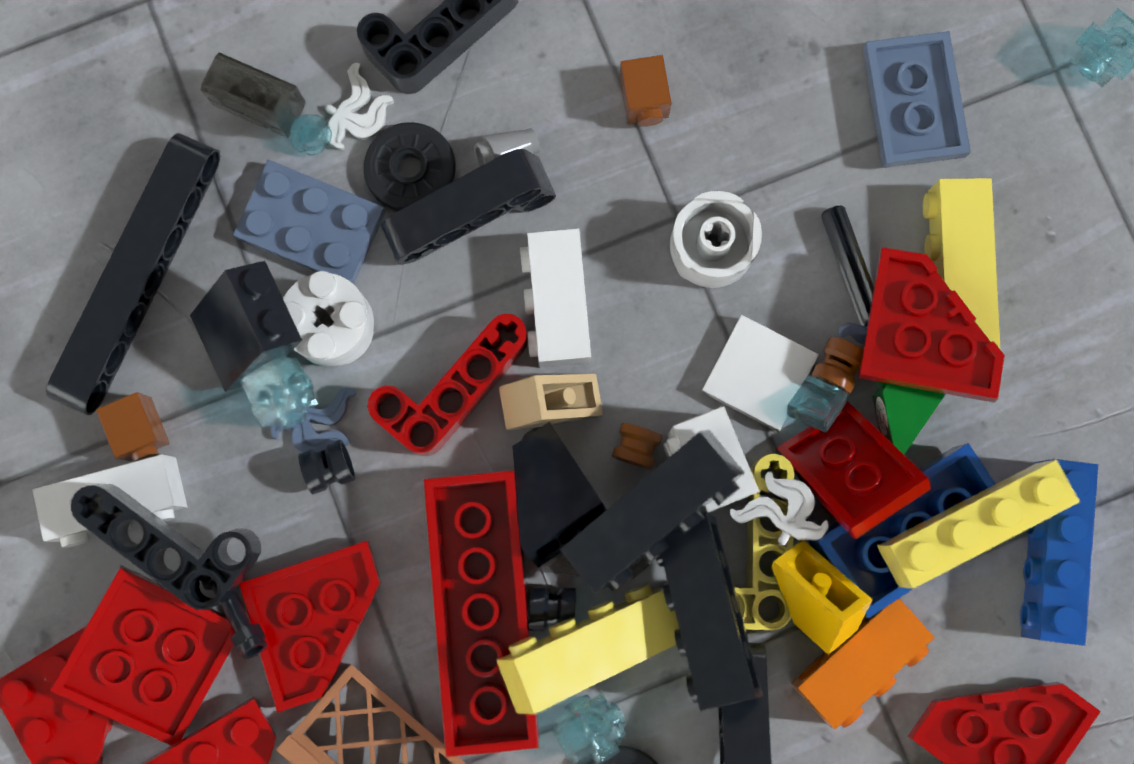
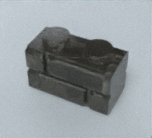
M220 52L215 56L200 88V91L213 106L265 129L270 128L272 132L286 138L291 136L306 103L296 85Z

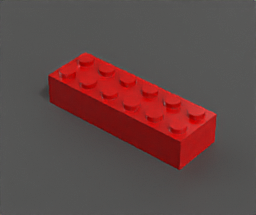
M514 470L424 479L446 757L537 749L540 743L538 713H516L497 663L498 659L511 654L510 645L531 637L524 556L520 544Z

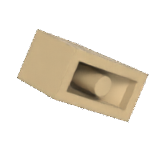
M596 373L537 375L499 387L506 430L538 428L548 422L551 425L604 416Z

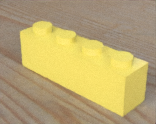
M992 178L939 179L928 190V193H925L923 198V216L925 219H929L930 235H927L925 239L924 252L938 268L937 273L951 291H956L976 317L975 322L991 342L994 341L1000 348Z
M1057 460L1040 462L885 541L877 547L898 587L914 589L1080 501Z
M649 584L638 586L624 593L626 601L615 606L613 601H608L588 609L589 618L576 623L575 619L571 618L549 627L551 635L536 641L535 636L510 645L511 654L498 659L497 663L516 713L536 714L676 645L674 632L675 629H679L675 611H670L666 604L663 588L651 590Z

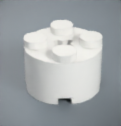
M710 191L695 197L694 200L690 201L680 211L675 220L670 238V254L677 272L682 278L698 286L718 288L736 282L745 274L759 251L762 229L757 215L743 203L744 200L729 192ZM710 234L717 235V241L721 242L720 247L712 246L711 241L708 240Z
M319 271L297 281L285 294L283 300L302 338V341L294 350L310 362L323 366L346 365L363 355L372 342L374 333L372 308L357 287L346 278L329 272ZM327 314L335 321L329 328L322 321V318Z

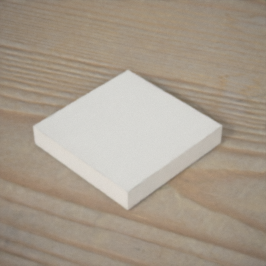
M741 315L701 392L778 432L819 354Z

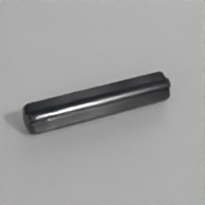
M843 205L834 206L825 210L821 218L860 325L867 326L874 285L845 207Z

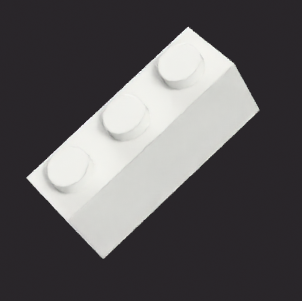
M579 228L527 233L528 246L520 247L522 273L531 272L532 288L524 289L526 315L534 314L536 331H527L530 357H538L540 368L591 363V349Z
M163 454L32 489L43 541L61 542L62 548L89 542L88 534H91V532L76 521L70 509L74 494L80 488L88 485L113 484L164 522L175 518L174 511L187 508L176 457ZM95 497L94 499L99 504L96 510L97 513L107 512L100 506L102 497ZM120 512V513H114V515H115L116 517H117L118 515L122 514V512ZM131 523L128 527V531L132 530Z

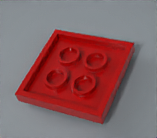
M121 565L52 685L50 692L172 746L183 738L234 645L231 637L235 632L225 614L212 608L196 610L188 606L158 582Z

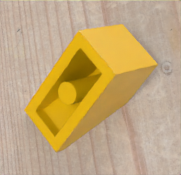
M802 540L773 561L771 567L794 624L829 655L857 632L872 599L808 543Z

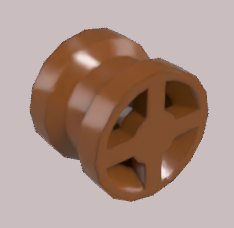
M622 423L619 430L622 438L620 444L614 447L611 457L628 464L652 470L655 463L652 456L656 446L661 444L663 435L637 425Z

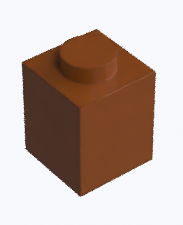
M663 55L621 61L619 78L627 124L638 123L639 126L647 127L661 123L663 118H669L672 102Z
M135 392L96 409L113 455L117 459L136 462L158 456L157 449L170 444L150 396Z

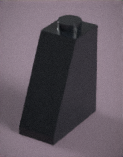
M550 422L542 427L528 431L521 441L512 446L520 544L525 554L538 568L560 554L561 548L607 510Z

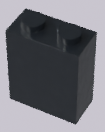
M266 261L225 270L190 314L225 392L263 381L302 341Z

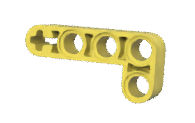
M770 454L752 464L750 470L759 492L748 496V503L759 498L760 494L770 493L766 486L765 478L761 477V471L768 469L770 464H772L774 472H780V479L794 480L793 466L788 459L782 455ZM773 498L772 500L781 509L783 515L786 516L788 500ZM760 517L747 522L746 587H735L745 629L777 630L788 624L791 615L775 574L773 576L763 574L759 567V560L767 551L774 552L779 558L794 547V537L790 536L785 545H780L778 539L783 531L778 528L773 532L765 530L760 524ZM767 596L776 598L780 608L776 618L770 621H764L758 611L759 603Z

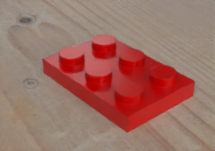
M848 401L776 448L779 455L784 456L790 461L794 474L801 482L808 486L812 494L854 539H857L931 489L928 477Z

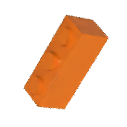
M899 598L870 618L864 617L855 634L829 655L826 652L822 653L791 684L827 725L834 730L840 725L846 728L862 715L864 710L861 706L872 695L880 697L892 688L896 683L894 675L906 664L909 667L914 666L928 654L929 648L927 645L935 637Z

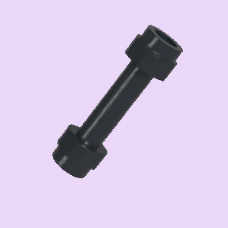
M203 575L200 582L204 589L213 590L216 595V582L212 577ZM233 592L220 605L235 632L231 637V641L236 651L240 652L243 659H250L259 655L267 648L266 636L259 624H251L238 597Z

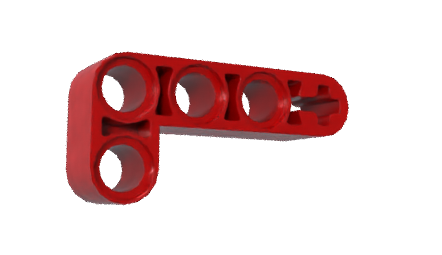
M505 313L496 316L419 405L398 388L385 385L374 390L368 398L367 408L369 415L410 451L419 456L434 455L445 445L522 355L528 344L525 324L514 314ZM514 328L516 329L515 336L517 341L513 344L507 340L502 344L498 351L503 359L499 362L495 355L485 347L490 344L491 348L495 350L502 341L499 332L502 329L510 332ZM478 359H485L492 365L489 375L480 380L471 378L468 373L471 363ZM453 391L462 394L463 403L459 410L453 413L442 411L440 406L441 399L446 393ZM389 397L399 398L401 407L398 414L393 418H383L380 413L382 402ZM423 424L431 425L434 430L433 440L427 446L417 447L412 439L415 428Z

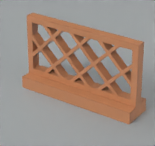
M352 664L292 734L288 735L276 749L291 764H344L343 749L369 746L370 764H376V745L401 743L403 764H408L406 742L426 740L434 747L435 764H440L439 753L452 764H466L458 756L446 757L445 745ZM354 678L366 689L367 709L341 711L340 691ZM372 695L386 707L372 708ZM335 700V712L323 713L329 704ZM392 711L400 718L401 738L374 741L373 713ZM367 714L369 741L343 744L341 716ZM335 717L336 745L318 746L305 735L306 731L317 719ZM405 723L420 736L406 737ZM337 750L338 763L324 751Z

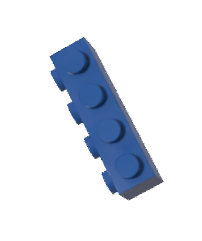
M1060 459L1034 462L1036 464L1057 460L1080 502L1027 529L1028 551L1023 568L1025 581L1024 603L1020 610L1021 637L1086 646L1098 464Z

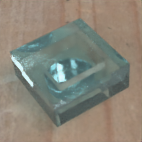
M808 375L788 403L787 416L827 433L845 406L848 392Z

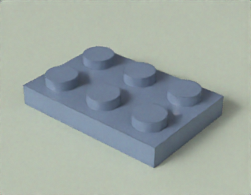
M950 31L866 41L863 46V54L882 168L966 158L971 153Z
M268 159L233 236L239 241L314 272L325 271L336 274L354 284L386 210L381 205Z

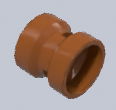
M830 337L824 348L826 356L821 363L816 364L810 377L819 385L835 393L849 396L856 384L854 376L860 370L863 349L844 339Z

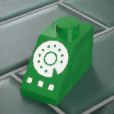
M874 381L880 385L872 396L879 431L905 455L946 394Z

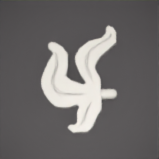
M360 63L352 64L347 71L352 86L351 97L343 101L338 109L332 105H326L325 111L332 115L329 120L328 142L339 151L345 150V146L341 141L347 131L360 140H367L377 136L384 128L387 105L394 103L390 95H381L374 99L366 114L353 113L368 104L371 98L369 86L359 73L361 70Z
M767 472L765 475L766 486L769 492L788 500L786 516L783 515L778 505L769 497L754 499L743 510H730L733 520L740 524L759 517L770 518L774 525L783 531L778 539L780 545H785L790 536L797 540L823 539L829 528L827 521H824L820 526L806 521L814 510L815 500L811 490L805 483L792 479H774L772 472Z

